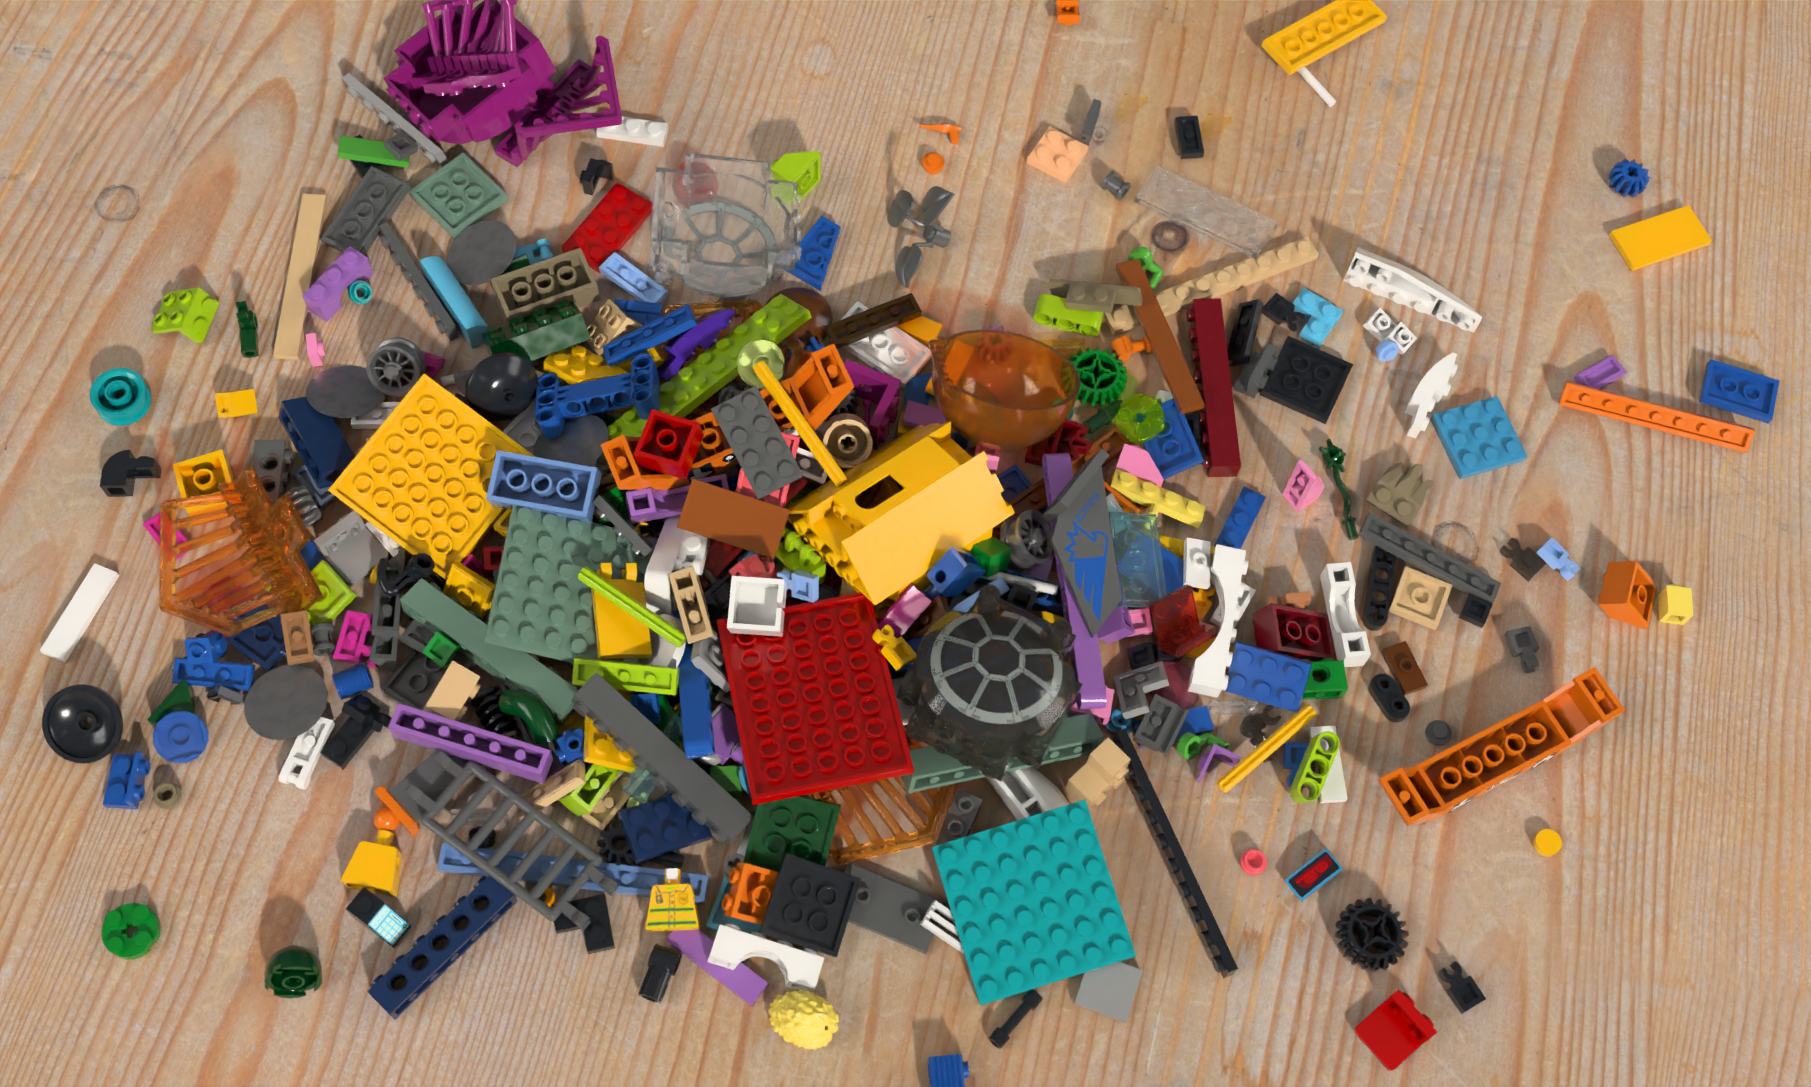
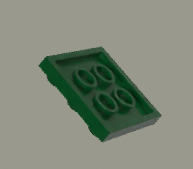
M806 795L758 804L743 863L778 872L783 854L787 853L826 866L841 804Z

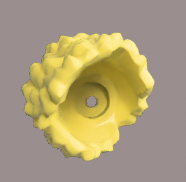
M794 989L792 992H786L785 995L778 994L776 999L770 1003L771 1008L768 1010V1013L771 1017L769 1021L774 1026V1032H778L784 1041L793 1042L799 1048L816 1050L826 1046L832 1039V1033L838 1031L837 1023L839 1016L836 1010L823 997H819V995H815L813 992Z

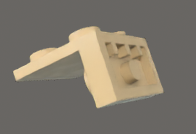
M608 299L599 309L598 315L593 322L587 326L591 339L586 342L599 356L606 360L603 350L604 345L644 325L628 317L612 300Z

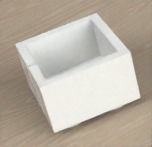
M732 576L727 621L729 632L783 637L785 613L782 608H785L787 592L785 580Z

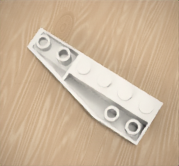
M1359 247L1343 280L1354 287L1363 288L1375 295L1393 300L1397 304H1403L1420 313L1436 317L1440 321L1456 325L1463 330L1475 332L1482 319V316L1436 282L1402 264Z
M987 730V731L981 733V734H984V733H986V734H991V732H990L989 730ZM957 731L954 732V736L957 739L961 738ZM1034 767L985 777L1017 820L1070 804L1057 786Z

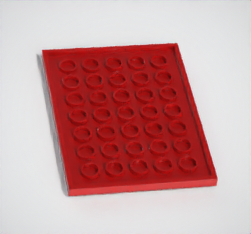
M862 592L782 608L785 613L783 637L730 633L727 629L728 618L716 620L753 805L914 773L887 660L880 652L883 645L876 643L872 638L874 632L879 629L873 605Z

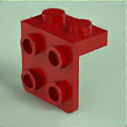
M1399 989L1354 1029L1359 1039L1389 1071L1395 1070L1422 1044L1437 1033L1432 1020L1427 1015L1421 1014L1414 1006L1413 999L1408 994L1402 993Z

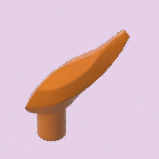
M948 123L919 124L921 128L949 134L951 144L960 142L958 132L962 128L958 125Z

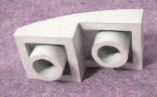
M1381 308L1375 310L1362 325L1380 342L1387 339L1396 342L1399 346L1397 352L1401 355L1417 339L1402 322L1395 324Z

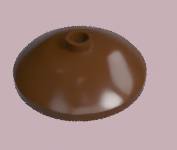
M801 287L787 288L777 292L766 302L765 305L773 298L782 294L808 309L812 317L778 343V346L788 350H798L809 345V338L813 336L818 343L828 336L825 326L832 324V311L828 302L817 292Z

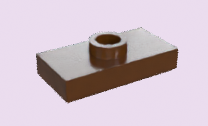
M1406 641L1386 647L1381 651L1404 696L1425 689L1428 686Z

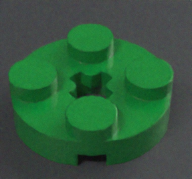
M139 903L124 904L106 914L101 932L102 941L107 950L119 958L126 960L137 959L146 955L154 942L157 943L161 933V925L158 917L147 906ZM133 925L138 927V931L133 932V937L129 938L125 934V930L128 929V926Z

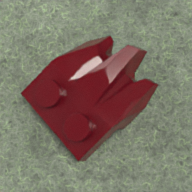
M1037 418L1026 452L1025 463L1042 466L1044 454L1069 453L1071 462L1079 459L1078 454H1088L1093 443L1081 437L1087 434L1089 427L1063 418L1060 419V423Z

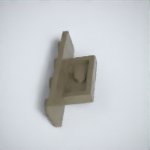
M1050 279L1049 281L1051 295L1066 298L1064 303L1067 309L1111 313L1114 304L1142 306L1143 303L1139 287L1065 279Z

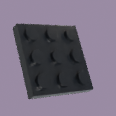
M1288 336L1278 355L1276 366L1270 372L1260 396L1326 424L1353 364Z
M784 853L759 933L837 957L861 878Z

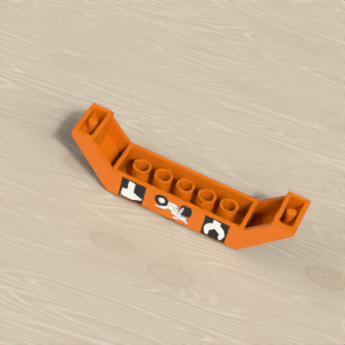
M835 344L811 353L810 359L792 377L779 382L813 431L821 425L854 388ZM766 388L760 390L759 392L780 432L800 436ZM713 412L692 420L700 423L704 436L686 480L640 467L633 454L640 437H625L621 435L600 444L619 490H641L646 488L670 490L690 485L692 479L699 480L737 465L739 462Z
M1596 667L1573 678V680L1543 700L1415 766L1400 767L1379 778L1378 782L1406 826L1436 820L1562 754L1624 713L1625 709Z

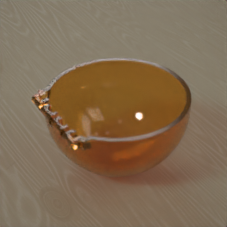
M988 329L964 331L948 338L938 337V340L932 339L929 341V348L933 359V392L939 410L947 422L951 421V427L959 435L975 445L997 451H1014L1034 446L1054 434L1066 421L1075 405L1080 389V377L1076 368L1063 354L1041 341L1013 332Z

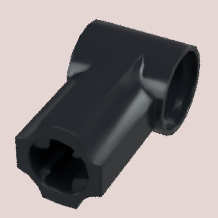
M655 944L649 957V968L638 993L639 996L652 1002H662L671 976L675 975L682 958L681 952Z

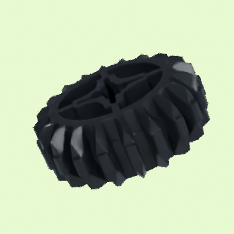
M1367 898L1365 903L1361 899L1356 900L1355 906L1349 904L1346 907L1347 912L1342 911L1339 917L1341 920L1337 921L1335 925L1340 929L1335 933V937L1342 939L1337 944V948L1345 947L1346 951L1343 953V957L1346 958L1351 955L1353 957L1351 960L1352 965L1360 961L1362 970H1365L1369 965L1372 971H1377L1379 966L1386 970L1389 964L1395 965L1398 962L1397 957L1401 958L1405 954L1402 948L1408 946V942L1403 938H1406L1409 932L1401 929L1406 925V921L1397 920L1400 912L1397 911L1393 914L1390 911L1392 904H1388L1385 908L1382 907V899H1378L1375 904L1371 898ZM1369 915L1377 919L1374 922H1368L1357 917ZM1384 924L1388 928L1390 936L1385 933ZM1376 926V929L1374 930V933H1375V935L1373 936L1374 938H1372V939L1367 943V940H1368L1369 937H1370V936L1368 935V934L1370 933L1369 931L1372 930V929ZM1353 932L1359 937V945L1354 939ZM1369 947H1376L1379 950L1382 948L1387 952L1374 954L1367 952V949Z

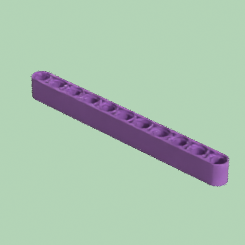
M1069 453L1043 455L1042 469L1048 507L1073 477ZM1057 517L1050 521L1052 533ZM1055 553L1077 707L1079 710L1105 708L1107 696L1098 636L1096 633L1091 638Z

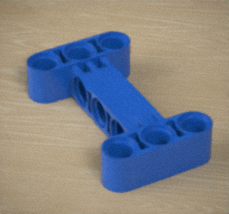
M647 353L634 357L630 373L562 386L555 373H547L538 379L536 391L535 419L543 436L547 439L559 437L564 431L565 419L633 405L641 419H648L652 409L659 411L660 375L653 357Z

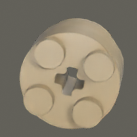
M849 413L834 415L822 430L821 441L839 467L852 468L869 457L873 445L872 437L867 424L860 417ZM850 437L851 441H848L847 445H844L842 439Z

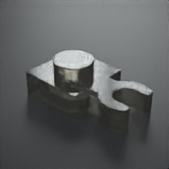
M1511 538L1507 543L1513 550L1508 549L1505 545L1499 550L1502 556L1513 560L1510 566L1528 582L1546 565V562L1531 548L1527 547L1523 551L1520 548V543L1515 538Z

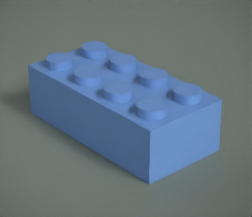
M497 450L486 500L496 507L511 509L513 505L527 507L535 511L592 523L595 509L593 501L597 498L602 474L596 467Z

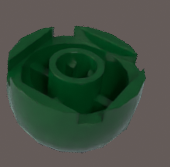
M291 945L280 949L272 955L265 968V988L267 990L269 988L274 990V995L277 997L300 998L306 996V990L314 988L315 992L322 984L321 962L313 951L305 947Z

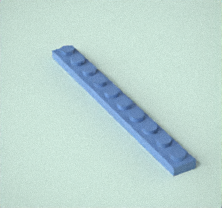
M442 843L437 865L439 872L480 877L489 876L448 843ZM477 848L475 851L488 860L497 849ZM509 851L496 867L509 876L527 853ZM540 855L519 881L537 884L558 857ZM571 858L550 885L569 887L589 861ZM604 862L597 868L617 882L616 886H618V889L615 891L617 894L651 897L653 885H665L664 870L628 865L617 866L616 864ZM681 872V884H691L694 889L696 903L705 904L709 876ZM590 879L581 888L605 892Z

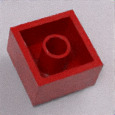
M652 409L633 453L638 465L686 480L704 436L700 423Z

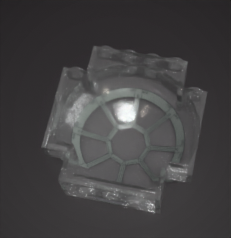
M685 153L683 170L656 167L652 197L648 271H655V282L662 287H666L672 283L673 276L682 279L684 286L694 291L718 297H739L756 293L762 290L763 286L772 284L781 276L785 269L794 270L795 262L800 261L801 247H798L797 244L800 243L801 229L797 226L801 222V210H797V207H800L801 193L797 192V182L773 180L774 172H770V162Z

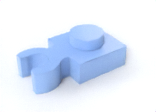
M1553 537L1549 538L1536 552L1542 561L1553 570L1558 568L1562 577L1567 581L1580 570V567L1574 561L1567 558L1569 553Z
M786 569L777 573L778 577H782L785 580L787 590H792V597L812 603L819 599L818 575L800 570L792 573Z

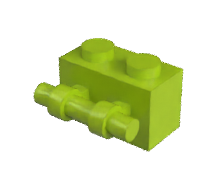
M785 528L782 535L785 540L779 544L775 559L771 558L778 570L786 569L792 573L800 570L819 576V584L824 583L826 564L823 559L816 553L812 545L805 544L801 540L802 537L796 531Z

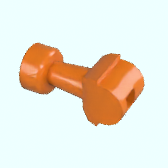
M1122 336L1111 342L1112 350L1117 355L1116 360L1122 359V362H1127L1133 353L1145 350L1147 353H1153L1146 336L1141 341H1131L1129 336Z

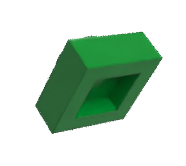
M437 631L422 652L443 668L449 664L461 646L442 631Z

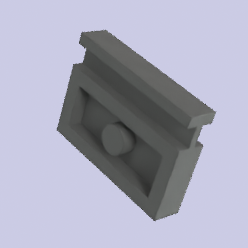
M1155 694L1149 706V712L1145 714L1133 741L1155 752H1161L1163 756L1167 757L1189 710H1184L1178 707L1179 705Z

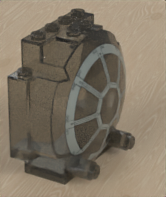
M989 584L982 587L978 598L968 612L952 610L942 615L923 636L916 658L900 682L897 698L904 704L916 707L908 720L906 734L910 735L917 742L928 744L941 754H947L957 759L964 766H971L981 771L986 777L991 779L995 778L1002 781L1014 757L1020 759L1025 765L1034 766L1039 769L1074 706L1082 687V683L1075 680L1074 669L1067 664L1076 635L1072 633V627L1069 622L1060 619L1050 623L1001 599L1000 591L996 586Z

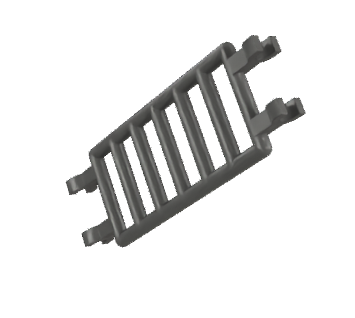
M440 751L433 758L436 761V765L454 777L440 796L433 801L413 784L405 791L411 801L426 810L420 822L549 921H555L562 913L584 931L591 923L590 918L577 910L570 902L587 880H592L610 896L618 889V886H616L617 882L597 869L603 861L602 856L475 761H469L462 768ZM473 773L485 783L446 828L443 827L434 818ZM493 789L496 790L505 799L466 844L455 836V833ZM516 805L526 815L487 860L475 850L511 807ZM534 820H536L547 830L508 876L496 866ZM557 836L568 846L531 892H529L517 882L554 837ZM576 852L580 853L589 860L588 864L554 906L550 908L539 897Z

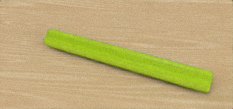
M583 567L578 573L580 581L676 647H681L687 639L685 633L590 568Z

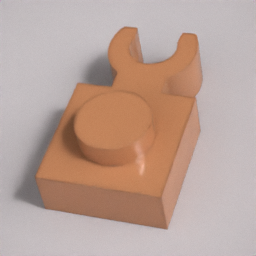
M1310 591L1287 593L1284 597H1267V602L1264 603V606L1274 603L1306 610L1312 599Z

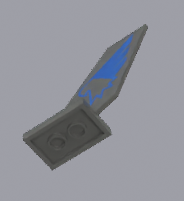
M1103 449L1099 450L1080 467L1042 515L1048 522L1057 517L1051 537V544L1091 638L1097 633L1121 601L1102 472V464L1109 454Z

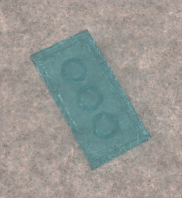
M1109 512L1121 593V601L1118 606L1166 608L1168 606V597L1156 514Z

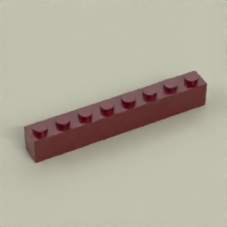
M1221 298L1193 299L1191 307L1187 308L1186 319L1187 322L1191 323V328L1189 329V342H1193L1191 362L1195 363L1196 367L1193 372V380L1198 385V391L1204 402V408L1198 412L1203 429L1200 444L1201 447H1205L1203 468H1207L1208 477H1237L1241 467L1222 302Z

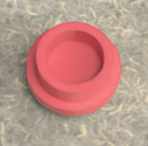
M1249 849L1242 854L1240 866L1248 875L1256 876L1265 870L1267 860L1261 851Z

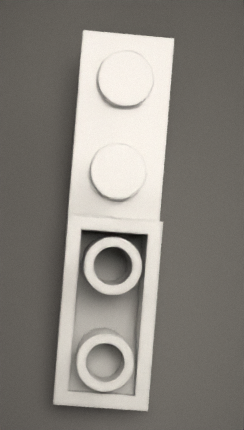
M1451 353L1436 363L1417 386L1404 412L1413 416L1407 436L1416 438L1420 430L1425 431L1430 418L1426 417L1427 412L1433 410L1435 403H1439L1442 396L1447 397L1452 383L1448 382L1449 378L1454 377L1458 364L1455 363L1456 353Z

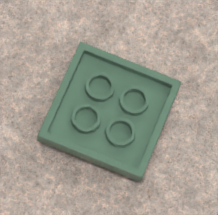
M461 153L409 191L410 197L453 239L464 229L479 222L508 201V195L464 153Z

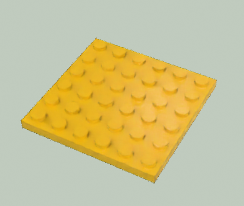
M423 374L328 491L412 555L419 553L429 555L434 561L435 567L433 571L447 580L452 564L457 561L461 563L507 509L492 506L486 500L497 450L535 456L426 374Z

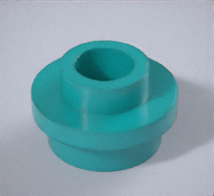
M355 281L349 286L348 295L352 302L366 304L372 297V289L365 281ZM358 288L362 290L361 297H359L356 293Z

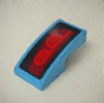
M1325 848L1285 879L1284 882L1299 900L1303 902L1322 885H1325L1341 872L1343 867Z

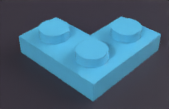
M1306 288L1301 290L1292 303L1295 305L1294 311L1302 313L1309 319L1301 330L1299 337L1318 348L1344 312Z

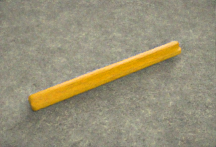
M764 361L753 366L754 372L832 482L837 487L847 481L845 474Z

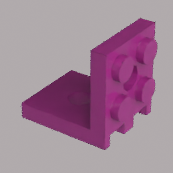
M846 360L844 365L853 382L854 388L852 390H855L856 396L865 400L870 399L873 403L878 404L869 423V431L873 442L872 449L877 450L880 442L885 443L887 439L889 423H894L897 418L898 397L900 395L898 387L901 380Z

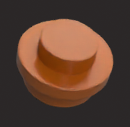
M928 153L922 159V166L929 174H938L944 168L945 160L939 153Z

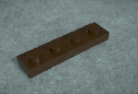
M909 293L825 326V331L832 344H835L838 349L918 318L922 315V311L913 294Z

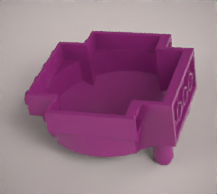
M486 0L481 2L472 11L467 52L470 51ZM495 0L480 50L483 49L501 11V4L497 0ZM463 5L450 8L454 54L458 52ZM440 14L435 20L442 52L445 55L442 14ZM514 17L516 54L522 76L510 80V85L501 88H497L496 85L488 88L479 86L471 89L466 87L463 88V93L450 96L449 93L436 96L435 93H425L423 87H416L413 78L431 71L427 57L434 56L427 25L394 50L399 58L396 61L399 67L383 79L389 86L386 89L389 95L394 100L398 98V103L406 112L409 110V115L407 116L416 127L419 124L421 125L419 129L427 138L431 136L437 143L443 141L453 144H465L471 141L480 142L490 139L511 128L534 105L538 98L536 95L537 90L541 96L546 98L553 96L556 86L550 75L557 70L540 40Z

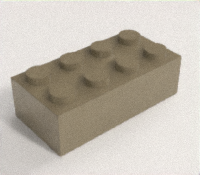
M581 248L491 279L494 294L507 324H510L509 321L517 317H529L536 310L551 309L560 301H572L578 308L600 300L598 285Z

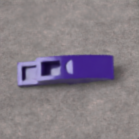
M721 308L707 313L696 319V326L674 336L663 348L669 356L658 369L660 378L667 382L670 381L673 376L679 373L683 363L689 361L695 355L696 347L704 350L711 348L717 342V335L720 331L726 329L733 321L732 316L735 311L729 308Z

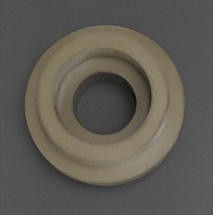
M163 783L154 792V802L162 809H171L180 802L182 792L174 783ZM166 794H173L169 800H164Z

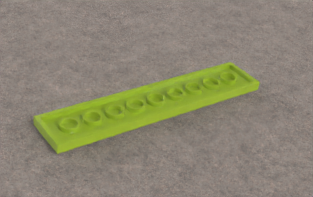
M782 294L773 298L767 305L755 312L741 325H738L714 346L699 355L692 363L681 369L670 381L663 383L660 386L659 411L684 418L739 375L737 359L740 351L746 344L753 340H766L777 345L812 318L809 310ZM633 407L607 427L608 441L621 435L625 437H640L647 419H641L635 407Z

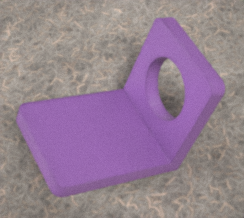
M1214 744L1209 754L1203 753L1197 767L1201 768V772L1196 781H1201L1212 757L1234 767L1239 763L1241 756ZM1221 754L1226 755V756L1230 757L1231 759L1225 758V757L1222 756Z

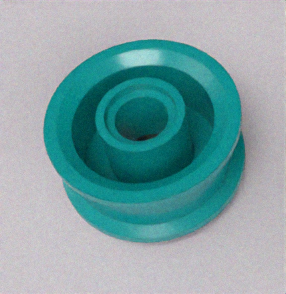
M115 368L108 370L96 378L90 389V401L93 407L97 410L99 416L111 425L125 426L133 424L143 418L151 406L152 397L150 390L145 385L142 377L131 369Z

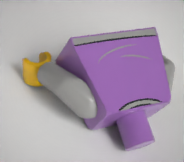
M715 700L716 706L711 705L715 755L694 758L692 760L697 763L722 766L730 757L738 765L743 766L744 758L735 712L729 709L723 702L719 705ZM675 741L674 744L685 753V748H683L682 744L679 741Z

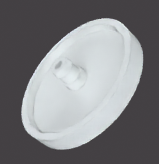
M669 614L659 615L685 633L680 619ZM649 628L652 655L650 658H642V664L678 667L684 653L686 641L681 647H676Z

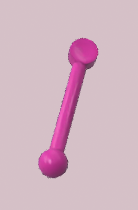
M866 399L863 402L865 407L864 422L869 428V414L872 401Z

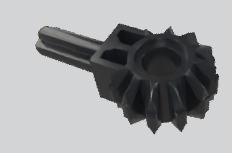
M619 822V828H615L610 823L608 825L610 832L605 830L600 832L604 839L598 840L597 846L602 848L599 851V855L602 857L607 856L606 863H612L616 860V865L619 866L622 865V860H625L627 865L635 864L642 867L644 861L635 862L621 822ZM623 839L627 842L626 846L622 849L613 847L617 840ZM670 852L647 859L646 861L669 868L681 869L684 863V856Z

